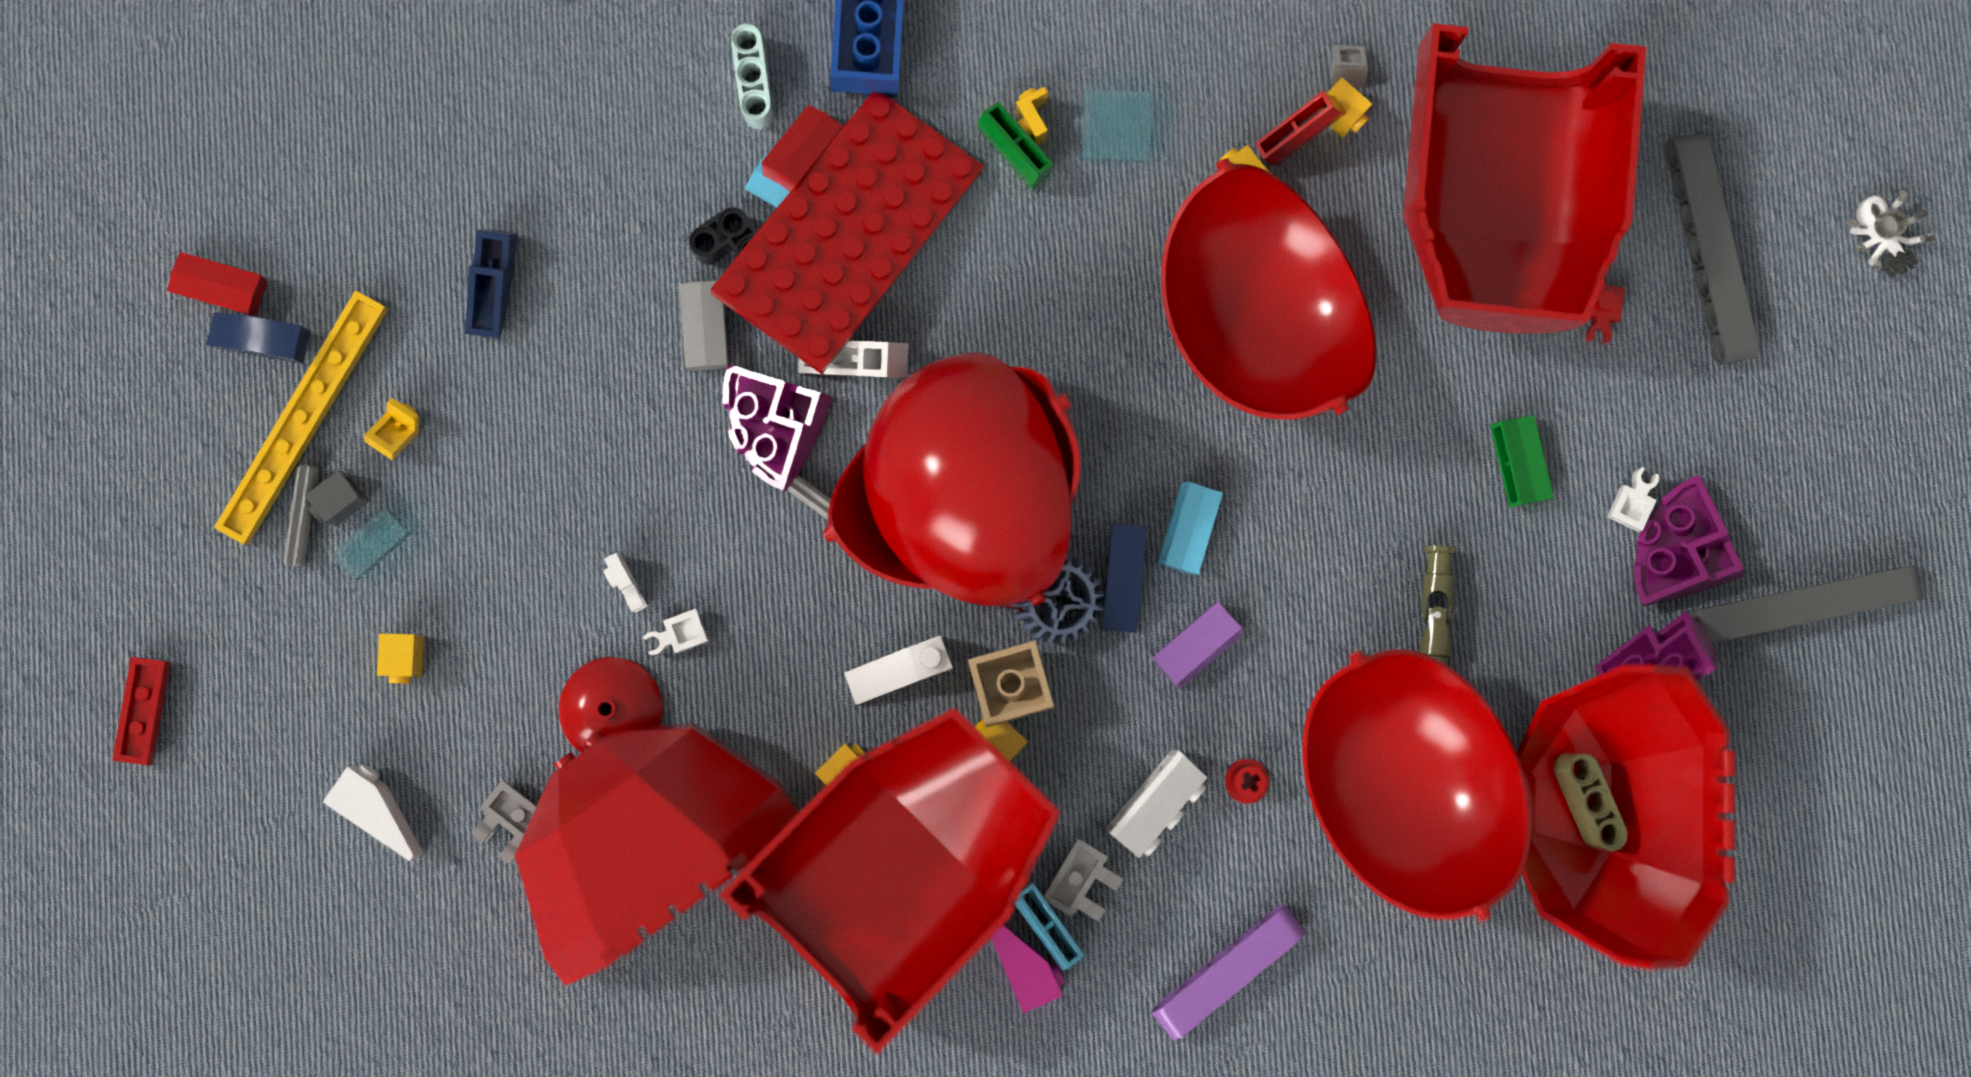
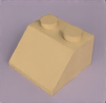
M1036 641L968 659L986 727L1054 708Z

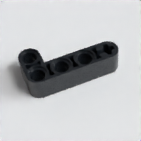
M729 207L697 227L689 237V246L701 263L713 264L731 252L737 257L758 231L741 209ZM739 220L743 222V226L738 232L730 233L726 231L727 225L731 221ZM712 239L715 241L714 247L710 251L701 252L698 250L699 244L703 240Z

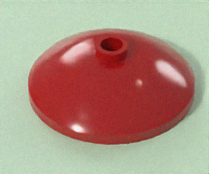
M599 658L581 666L566 682L559 700L561 728L568 741L580 752L586 749L583 743L599 731L605 736L612 730L660 726L663 718V699L655 679L639 664L623 658ZM605 702L610 703L612 706V711L607 716L601 712V706Z

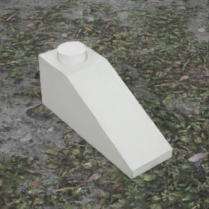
M848 341L823 374L907 378L909 344ZM799 359L798 373L820 374Z
M941 635L847 671L844 674L854 702L858 705L952 670L953 667Z
M364 764L346 767L323 803L408 861L419 859L423 851L388 786L378 779L380 774Z

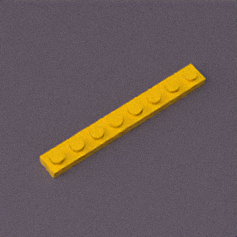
M354 291L215 524V529L241 544L249 546L389 310L388 308L362 293Z

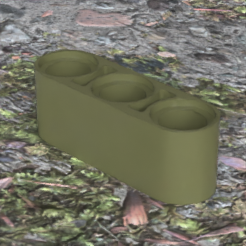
M1567 752L1558 756L1554 762V773L1585 843L1590 847L1611 851L1622 848L1627 841V829L1598 762L1588 754ZM1575 762H1578L1580 768L1577 776L1573 773ZM1592 794L1593 805L1589 809L1587 799ZM1606 827L1607 836L1603 841L1601 837L1602 829Z

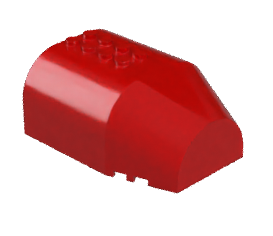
M1433 23L1418 47L1403 219L1437 313L1443 320L1458 326L1500 333H1554L1581 327L1590 318L1605 284L1604 278L1611 263L1615 261L1619 252L1617 251L1619 244L1632 222L1646 46L1610 43L1586 67L1565 72H1539L1466 62L1459 58L1460 49L1458 47L1468 35L1469 27Z
M953 708L851 760L733 879L719 896L744 921L751 915H755L775 929L846 1002L854 1015L851 1029L878 1055L1010 918L1019 895L1026 885L1033 866L1053 829L1060 811L956 708Z

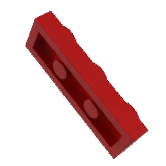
M140 657L130 658L112 761L153 765L171 662Z

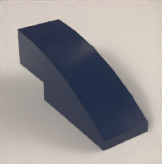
M485 228L476 230L474 265L469 266L465 334L501 338L513 278L517 233Z
M214 312L206 346L273 360L276 358L303 364L311 331L301 325Z
M1112 523L1110 527L1101 630L1136 633L1147 526Z

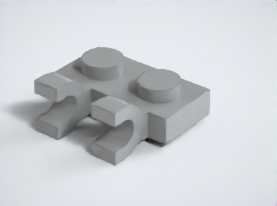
M501 780L481 805L480 809L487 816L471 835L481 843H488L498 830L499 825H502L514 835V838L500 853L499 857L508 864H515L517 862L515 853L537 805L505 780Z
M1078 838L1043 898L1047 903L1071 918L1076 910L1079 909L1099 922L1106 908L1085 896L1095 878L1116 892L1124 878L1103 866L1108 856Z

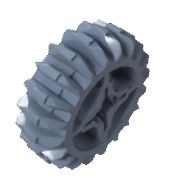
M1067 553L1059 576L1046 591L1045 595H1063V598L1071 600L1070 603L1063 601L1062 603H1054L1052 599L1046 598V601L1043 602L1045 608L1044 616L1047 617L1046 624L1037 616L1031 601L1027 600L1011 605L1013 607H1022V610L1014 614V618L1016 620L1026 619L1021 629L1024 632L1033 629L1032 639L1038 641L1043 637L1044 644L1052 645L1056 639L1058 645L1064 646L1067 636L1072 642L1079 641L1078 630L1085 635L1090 633L1086 625L1087 622L1098 623L1097 617L1092 614L1094 610H1103V606L1096 604L1095 600L1096 598L1104 597V592L1094 590V587L1098 586L1101 580L1097 577L1089 579L1093 574L1094 568L1092 566L1082 568L1084 564L1082 558L1076 557L1072 561L1071 554ZM1069 574L1077 581L1081 591V598H1077L1072 594L1070 589L1071 581L1068 580ZM1072 608L1078 609L1076 615L1069 622L1058 626L1059 621H1063V617L1068 610Z

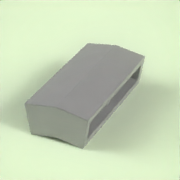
M716 281L679 284L685 368L690 371L727 369L723 303L710 294V289Z

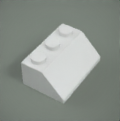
M1171 749L1105 829L1138 858L1143 854L1146 856L1151 855L1161 842L1158 838L1165 827L1171 830L1184 815L1180 810L1186 802L1190 800L1194 803L1204 792L1206 786L1202 783L1207 777L1180 751Z

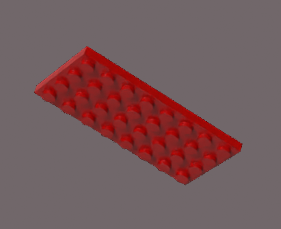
M872 92L798 183L797 187L790 191L710 289V294L822 375L981 175L984 166L885 94Z

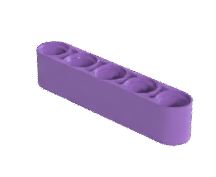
M1285 904L1275 907L1161 1000L1152 1009V1015L1173 1041L1180 1039L1305 936L1306 930Z

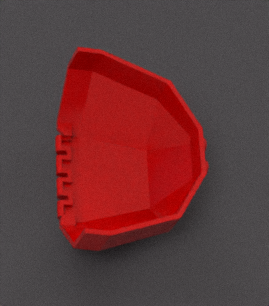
M1622 665L1548 697L1540 702L1516 752L1524 773L1531 809L1530 847L1526 864L1521 874L1539 916L1624 966L1649 970L1687 968L1729 906V890L1726 887V883H1736V857L1726 856V850H1736V820L1726 819V813H1736V784L1726 783V776H1736V751L1726 750L1727 745L1730 743V730L1688 667ZM1567 752L1588 754L1598 762L1627 829V841L1619 850L1611 851L1590 847L1583 840L1554 773V762L1561 754ZM1575 762L1573 773L1577 776L1580 768L1578 762ZM1592 794L1587 799L1589 809L1593 805ZM1604 827L1601 832V837L1603 841L1607 836L1606 827Z
M695 723L612 730L605 736L599 731L583 743L586 749L577 756L569 752L555 762L554 765L557 770L549 778L518 846L515 857L543 956L563 984L567 986L608 967L619 959L620 954L625 956L642 944L645 938L639 930L641 926L649 936H653L676 919L674 913L669 908L672 904L680 914L696 905L706 897V894L700 887L702 882L713 892L734 877L730 870L741 871L800 813V808L782 783Z

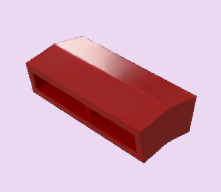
M1323 90L1254 144L1265 161L1272 165H1279L1344 116L1346 111L1335 96L1329 95Z
M807 105L761 162L763 176L780 184L789 192L795 189L823 151L841 131L843 125L828 114Z
M179 252L171 272L167 292L257 316L261 298L268 282L260 274Z

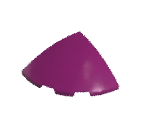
M728 364L723 387V406L729 411L731 428L728 429L730 439L736 451L743 454L753 467L751 471L768 484L787 491L803 467L818 438L833 397Z
M1699 474L1684 481L1666 494L1661 500V505L1648 518L1643 531L1639 533L1636 560L1633 568L1635 585L1642 607L1688 596L1743 577L1744 568L1729 540V533Z
M1685 611L1659 632L1648 625L1599 662L1594 668L1601 675L1622 665L1688 667L1697 681L1715 670L1718 662L1714 647L1705 629Z

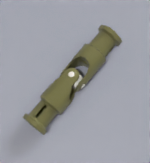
M1424 546V552L1427 553L1428 558L1427 574L1423 575L1421 612L1423 623L1426 624L1427 622V627L1420 639V653L1431 656L1448 665V658L1452 655V639L1446 623L1450 625L1453 619L1455 577L1451 575L1452 554L1456 553V548L1450 546ZM1435 593L1444 595L1448 601V609H1443L1439 606L1427 608L1428 597Z

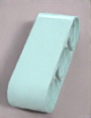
M743 24L734 29L731 35L739 103L746 123L754 129H764L774 119L766 51L760 31L751 24ZM746 40L756 41L755 46L751 49L745 50L740 48L741 44ZM751 72L761 74L760 78L755 82L745 81L746 75ZM762 104L765 106V110L759 115L749 113L753 105Z

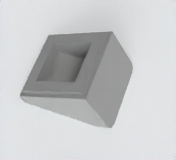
M1332 45L1331 85L1334 86L1342 77L1354 88L1364 87L1369 69L1366 47Z

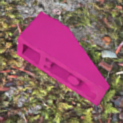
M1004 924L991 937V940L1023 1013L1061 997L1060 986L1064 985L1065 982L1057 964L1050 967L1044 955L1007 924Z

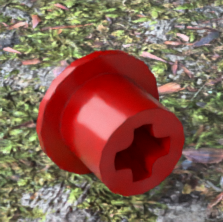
M1241 759L1234 762L1227 769L1225 787L1228 794L1234 800L1241 803H1254L1266 794L1269 787V775L1266 768L1259 762L1252 759Z

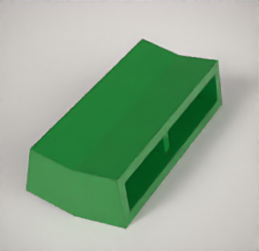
M999 101L983 111L978 121V129L1033 191L1049 177V172L1054 165L1053 162Z
M1530 415L1504 420L1490 425L1509 508L1553 499L1554 496L1535 416Z

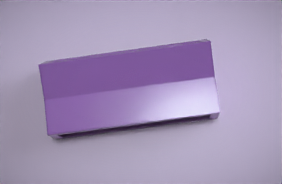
M1216 602L1151 659L1179 690L1244 634L1243 629L1219 602Z

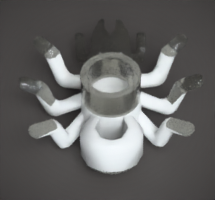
M1906 188L1901 191L1897 200L1890 207H1888L1887 202L1881 196L1874 195L1863 200L1856 210V220L1858 222L1851 219L1846 220V225L1851 227L1850 233L1869 235L1871 238L1855 248L1856 253H1860L1872 245L1880 243L1868 261V264L1873 266L1875 272L1879 271L1881 266L1878 258L1885 249L1888 250L1885 255L1886 262L1883 269L1889 278L1895 276L1893 271L1904 274L1908 272L1906 265L1912 270L1914 269V264L1919 263L1916 256L1911 251L1901 247L1899 242L1912 245L1920 242H1932L1934 240L1933 235H1921L1913 238L1899 236L1906 231L1910 224L1926 217L1928 214L1927 211H1921L1907 219L1903 212L1897 210L1909 193V189Z

